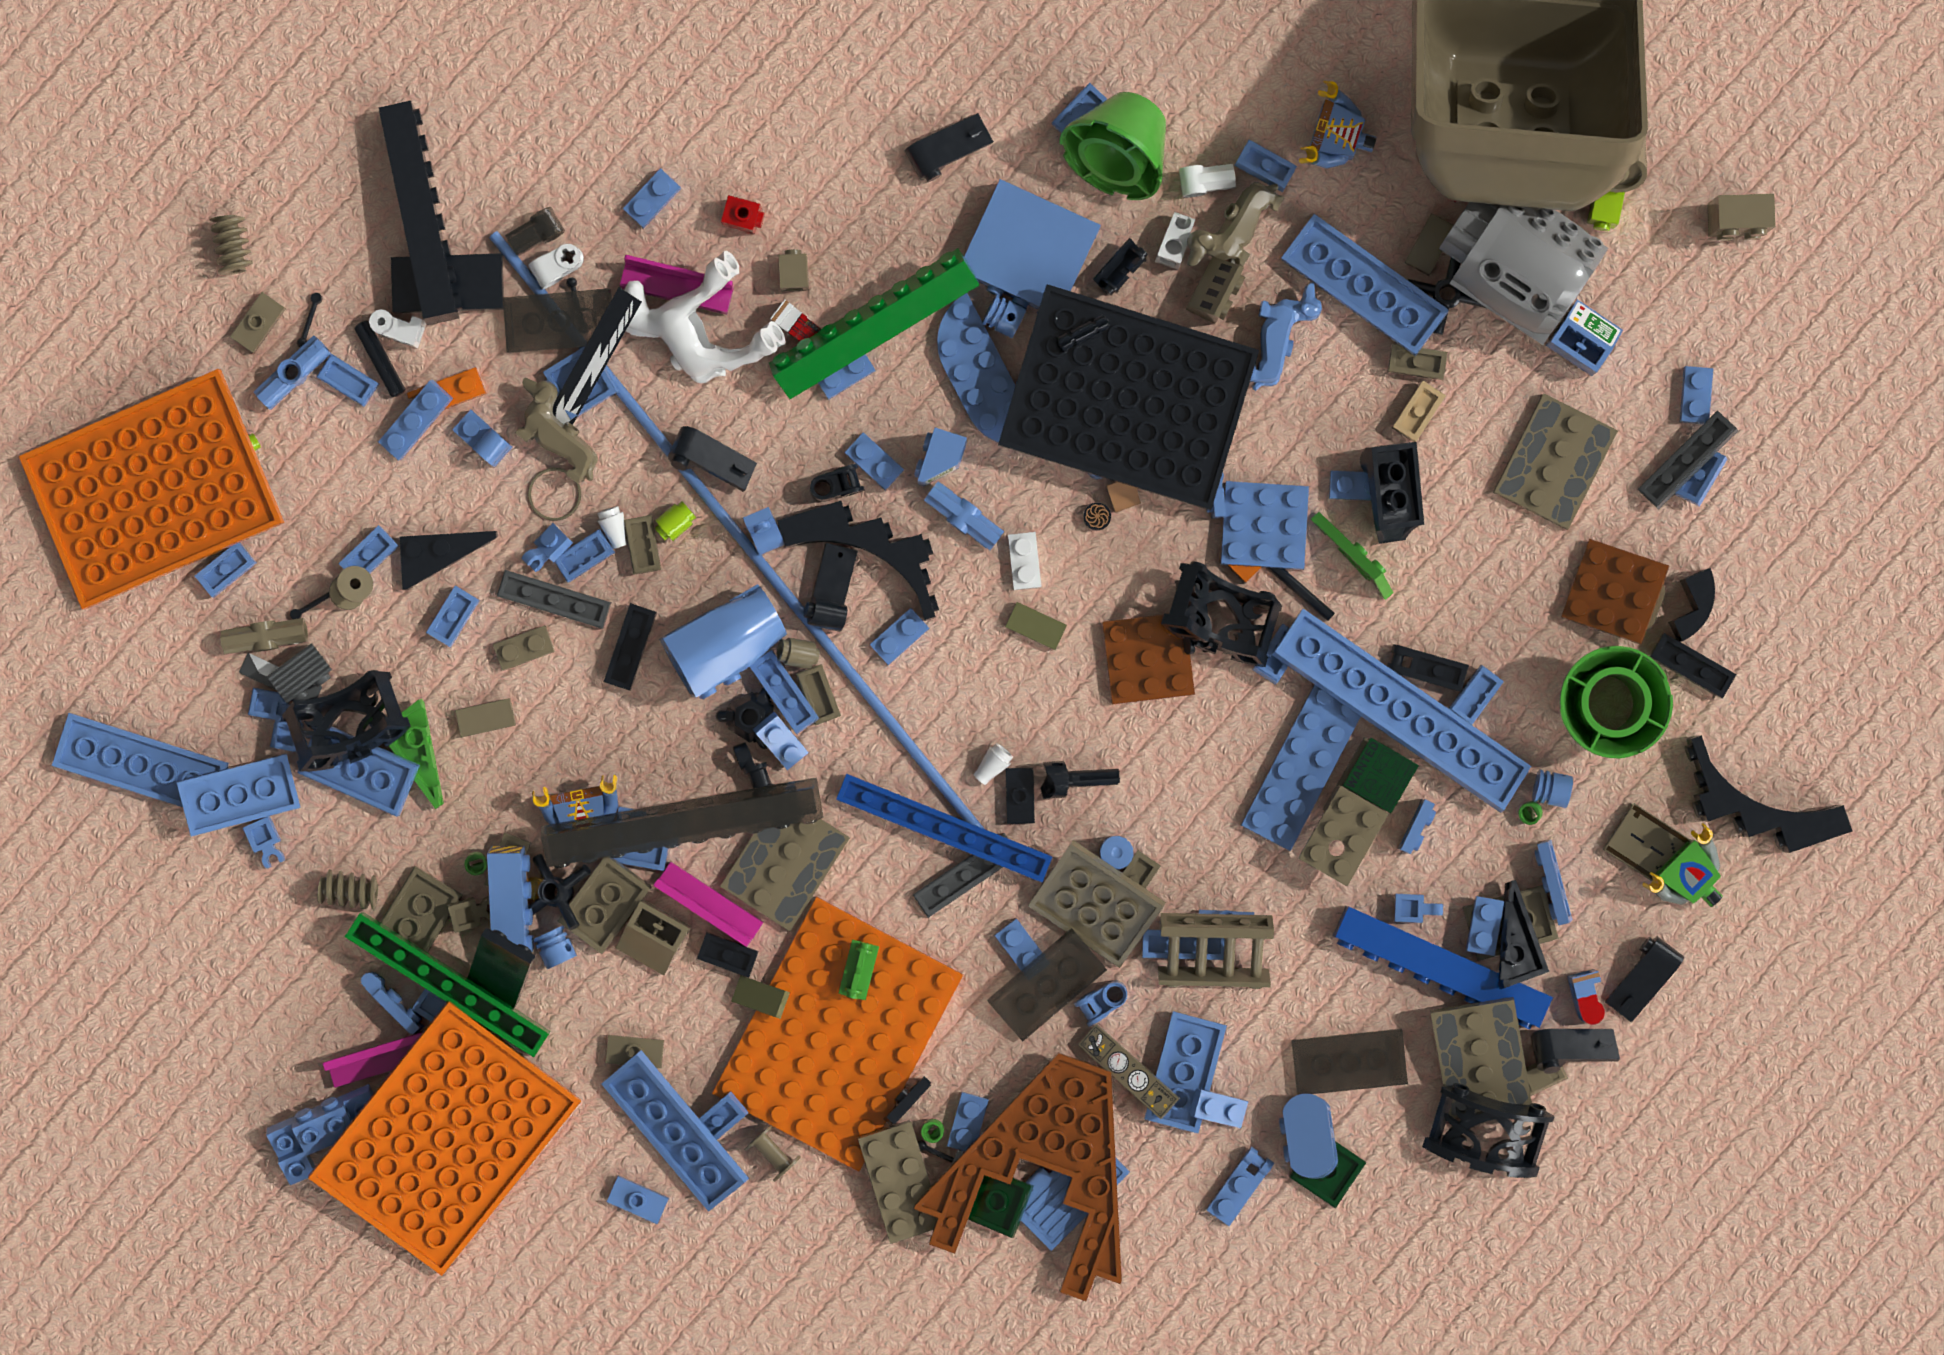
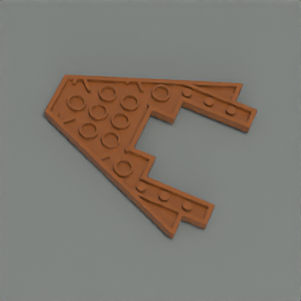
M1058 1052L915 1203L914 1209L938 1218L929 1240V1245L955 1254L984 1175L1011 1184L1021 1158L1070 1176L1071 1180L1062 1203L1088 1214L1059 1291L1086 1302L1096 1276L1121 1284L1122 1281L1111 1071Z

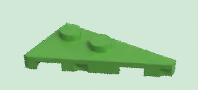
M1320 512L1311 518L1312 522L1325 536L1327 535L1339 547L1338 550L1368 581L1373 580L1380 595L1385 600L1393 594L1384 576L1386 572L1384 567L1376 559L1371 562L1366 557L1367 551L1358 542L1352 544Z
M419 699L402 712L403 717H408L411 727L399 739L390 744L389 747L394 754L420 765L414 781L434 808L437 809L444 804L425 703L423 699Z

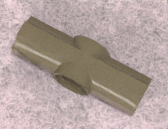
M305 618L281 622H257L250 624L249 627L223 630L220 636L221 647L224 654H232L252 650L254 652L278 649V646L308 642V629Z

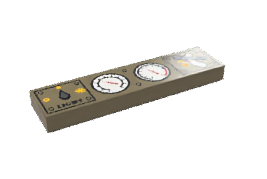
M1095 1024L1078 1044L1104 1069L1111 1071V1075L1158 1118L1163 1119L1180 1099L1098 1024Z

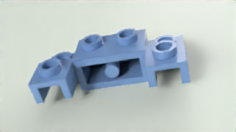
M369 1084L337 1098H327L319 1106L312 1109L304 1108L298 1111L295 1116L267 1128L266 1136L278 1156V1164L290 1185L308 1178V1175L315 1168L310 1154L333 1145L374 1094Z

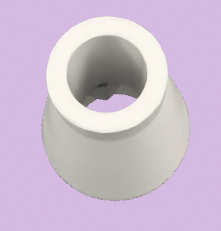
M616 506L598 512L599 520L597 522L611 543L612 548L615 549L627 545L624 514L620 512L619 507Z
M996 743L993 747H989L973 775L986 785L991 779L1011 765L1010 761L1013 756L1003 746Z

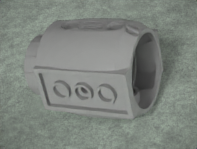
M1469 202L1439 249L1462 264L1449 284L1543 345L1607 252L1608 247L1603 245L1600 239L1591 236L1556 210Z

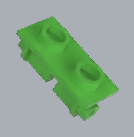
M852 939L838 994L846 995V997L866 1000L879 946Z

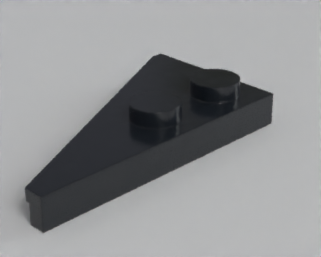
M498 531L401 536L402 590L413 588L416 584L455 564L475 550L488 545L498 537Z
M1516 880L1505 883L1499 989L1507 988L1549 972Z

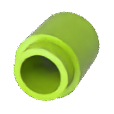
M681 501L678 505L673 504L655 520L658 523L655 530L665 541L669 537L674 541L693 525L692 521L696 519V516Z

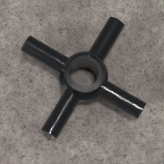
M1452 257L1450 258L1446 278L1438 281L1435 285L1408 279L1409 282L1427 295L1433 296L1434 300L1448 310L1457 306L1460 302L1486 308L1449 284L1461 264ZM1444 287H1451L1456 295L1451 300H1444L1439 295L1440 290ZM1448 313L1435 329L1434 334L1443 335Z
M536 855L532 860L543 881L538 888L539 898L529 904L528 908H532L533 915H535L547 905L558 907L569 929H576L580 924L568 903L574 895L573 886L591 873L589 867L583 865L565 879L554 877L543 855ZM557 887V895L555 897L554 891Z

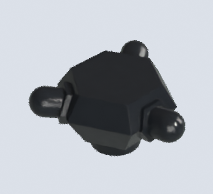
M764 687L759 693L751 692L729 703L727 710H719L716 713L717 721L726 722L730 731L749 743L752 741L754 743L757 742L761 749H768L753 730V728L773 713L774 705L771 704V697Z

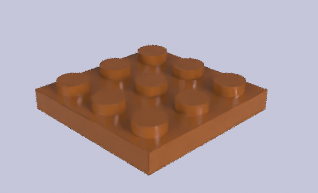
M1589 539L1561 617L1641 645L1670 566Z
M1163 615L1102 622L1112 705L1195 695L1191 656L1184 652L1183 639L1171 633L1161 624Z

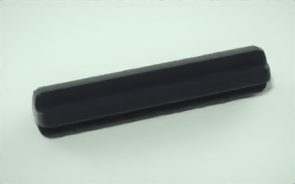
M369 321L360 322L355 326V331L390 396L397 397L403 394L405 387L376 333L370 327Z

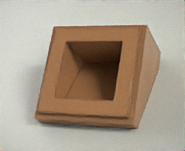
M1119 482L1106 486L1115 513L1141 504L1137 488Z

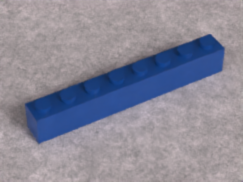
M1345 906L1333 933V936L1339 939L1338 945L1352 950L1354 946L1364 950L1363 956L1378 962L1379 957L1390 961L1388 967L1401 973L1404 972L1405 968L1415 972L1413 978L1429 984L1430 980L1440 983L1439 990L1453 996L1458 991L1466 995L1464 1001L1471 1004L1514 997L1518 1025L1529 1030L1532 1025L1540 1028L1553 997L1522 983L1499 989V973L1349 906Z

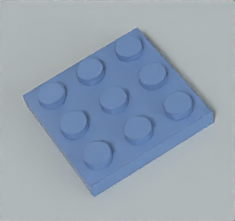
M1226 481L1224 496L1226 516L1223 517L1221 565L1304 570L1309 486Z

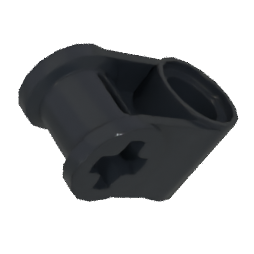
M857 464L847 465L815 477L810 484V494L816 501L826 502L865 491L864 486L860 485L856 472ZM846 475L849 476V479H850V482H851V486H849L848 479H847V476H846ZM824 481L829 484L830 492L827 495L821 496L815 492L814 487L818 482Z

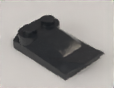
M1417 442L1367 447L1360 456V465L1363 471L1368 474L1378 542L1381 544L1406 540L1416 527L1424 525Z

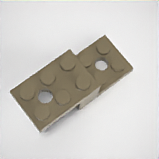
M1365 737L1322 810L1325 812L1298 859L1345 886H1348L1389 815L1382 808L1342 786L1368 742V739ZM1334 840H1340L1344 845V851L1339 856H1333L1329 852V844Z

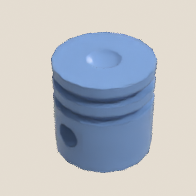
M996 294L984 316L982 324L986 325L988 323V327L992 328L994 326V330L1013 338L1025 315L1026 309L1011 301L1005 302V298L999 299L1000 296Z
M1539 769L1534 782L1532 801L1537 802L1539 800V803L1543 804L1546 801L1547 805L1567 808L1572 793L1573 776L1555 772L1551 774L1550 771H1545L1544 773V770Z
M1110 836L1101 843L1099 855L1102 860L1114 868L1122 869L1132 861L1133 847L1126 838Z
M560 926L533 939L534 943H538L536 948L541 950L539 954L546 969H550L577 956L570 939L565 937L567 932L563 933L562 929H564V926Z

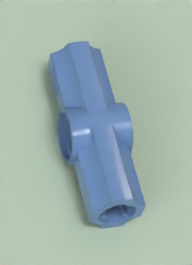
M312 336L289 359L282 361L278 369L253 393L269 410H272L296 386L303 384L307 376L331 352L316 336ZM291 366H296L298 368V375L295 379L289 380L286 374L287 370Z
M940 482L935 484L924 499L926 503L945 516L951 525L965 535L969 534L988 550L993 548L1004 533L1002 529L983 516L982 512L964 498L961 499Z

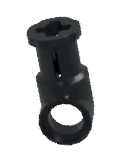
M746 742L733 746L741 770H743L745 775H748L754 790L752 792L753 797L775 789L776 785L772 784L766 770L767 762L755 766Z

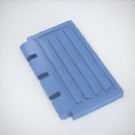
M1116 1158L1118 1185L1130 1171ZM1041 1166L1026 1181L1034 1185L1021 1221L1052 1251L1088 1213L1062 1203L1071 1177L1053 1170L1049 1173Z

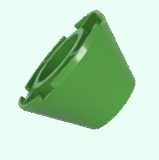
M1119 92L1069 123L1062 131L1059 144H1063L1065 149L1063 157L1083 180L1098 190L1112 196L1114 192L1128 195L1127 200H1144L1152 197L1161 185L1166 119L1162 111L1147 98L1132 92Z
M1609 646L1596 649L1584 655L1571 667L1561 687L1559 704L1561 717L1568 733L1582 748L1601 757L1619 759L1646 751L1662 737L1672 716L1673 695H1671L1666 674L1651 657L1630 647ZM1605 676H1611L1622 681L1628 687L1633 700L1630 717L1622 726L1614 730L1607 729L1598 724L1589 709L1590 692L1596 682Z

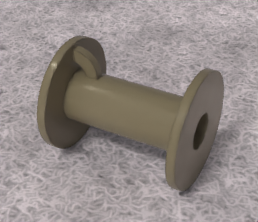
M350 566L345 568L330 585L329 595L331 601L337 607L344 610L357 608L371 594L373 579L370 573L362 567Z
M769 1125L744 1150L747 1151L754 1145L779 1172L773 1179L775 1182L801 1157L797 1156L791 1161L766 1134L773 1127Z

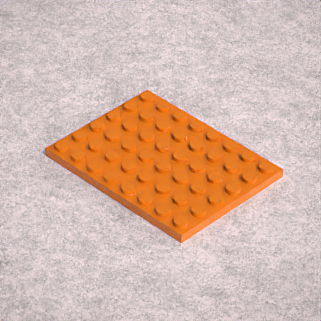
M221 369L211 371L19 456L83 610L285 523Z
M816 897L770 983V986L790 992L781 1019L756 1010L712 1094L722 1099L731 1091L747 1109L749 1114L860 1172L864 1164V1158L857 1137L883 1128L886 1123L883 1118L895 1106L896 1101L894 1099L904 1089L964 974ZM852 939L879 946L866 1000L846 997V995L838 994Z
M448 1001L311 1171L308 1179L442 1276L580 1104L581 1099L482 1024Z

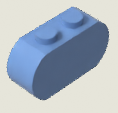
M1313 1094L1294 1096L1284 1106L1283 1118H1279L1281 1134H1286L1287 1145L1283 1146L1285 1161L1290 1162L1291 1168L1301 1176L1311 1179L1323 1178L1329 1175L1338 1164L1330 1105L1322 1098Z

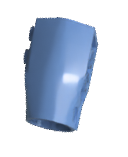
M757 584L730 599L728 603L700 615L661 637L659 640L691 697L699 696L700 699H705L717 692L715 688L717 685L723 683L728 686L742 678L739 673L754 664L772 646L784 638L787 633L769 598Z

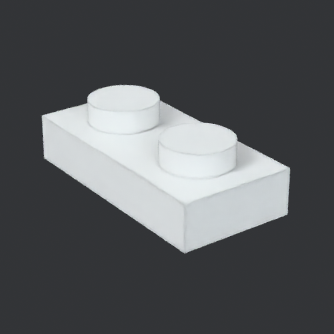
M1036 532L1008 535L1014 590L1040 588L1041 578Z

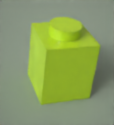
M1609 191L1598 200L1592 202L1587 223L1593 224V228L1600 231H1610V228L1614 229L1619 225L1625 192L1615 193Z

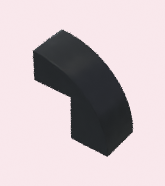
M1711 568L1704 569L1680 580L1693 609L1692 612L1668 622L1676 640L1680 642L1690 638L1701 629L1712 611L1715 599V582Z

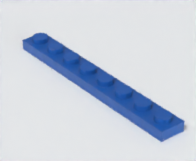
M846 774L836 800L1042 883L1053 856L849 774Z

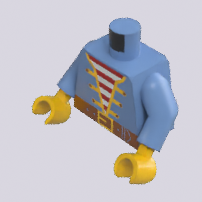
M1324 80L1323 83L1327 84L1328 90L1327 92L1318 90V95L1329 98V100L1325 99L1310 146L1300 148L1306 151L1307 158H1299V162L1301 164L1311 163L1328 169L1343 165L1348 160H1352L1357 148L1372 152L1377 137L1362 132L1365 119L1362 117L1361 111L1348 96L1338 90V85L1335 82Z
M602 775L600 786L551 795L550 798L547 787H543L544 796L542 797L536 796L535 792L532 791L533 803L539 806L546 822L558 834L564 835L565 838L578 836L581 852L597 849L594 832L606 830V826L612 823L618 809L616 789L618 778L616 775H613V782L607 783L604 781V775Z

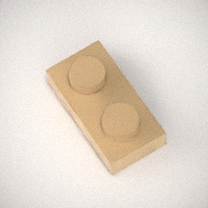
M1422 381L1392 429L1411 441L1416 442L1446 395Z

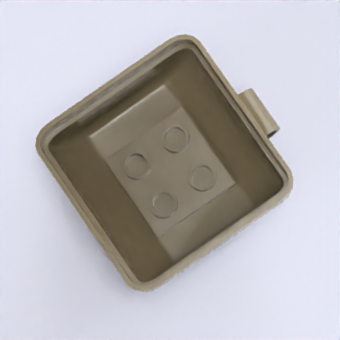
M1412 0L1411 134L1416 141V153L1425 176L1445 197L1464 202L1576 211L1598 200L1609 191L1615 193L1628 192L1644 183L1647 178L1646 134L1648 130L1643 0Z

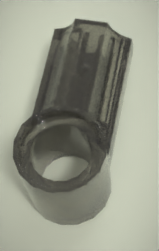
M547 207L535 213L530 218V221L505 236L516 255L520 256L542 242L548 243L558 238L565 230L552 207Z

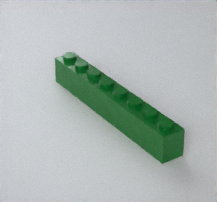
M959 248L952 252H946L936 262L920 268L906 280L895 283L891 289L881 295L872 297L868 303L860 308L847 312L843 318L833 324L824 326L820 332L812 337L801 340L797 346L789 351L776 355L769 362L772 375L787 397L792 399L978 287L980 284Z
M365 912L359 913L345 935V938L444 1001L452 1002L469 1017L532 1057L536 1056L551 1032Z

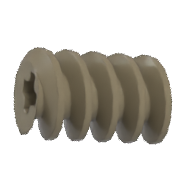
M224 215L209 219L215 222L211 226V231L218 233L212 238L213 242L221 244L214 251L216 254L223 255L216 260L218 265L224 266L218 270V274L234 275L246 272L245 267L253 264V261L244 259V256L251 253V250L242 248V245L248 243L249 239L240 238V234L247 231V228L238 227L239 223L245 221V217Z
M329 869L326 876L320 878L317 893L319 904H322L327 899L328 905H334L336 900H338L339 906L342 907L349 901L351 908H356L359 902L361 909H367L369 904H371L373 911L376 908L378 884L375 875L372 876L368 883L366 882L365 874H361L359 880L355 881L354 873L351 872L348 879L345 880L343 871H339L337 877L333 878L332 870Z

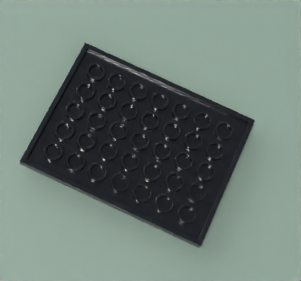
M1046 284L998 446L1211 510L1259 350ZM1100 315L1107 317L1110 324L1107 330L1101 333L1098 331L1095 336L1077 345L1074 343L1073 347L1065 351L1061 350L1057 343L1059 336L1066 332L1069 334L1070 330L1088 321L1093 322V319Z

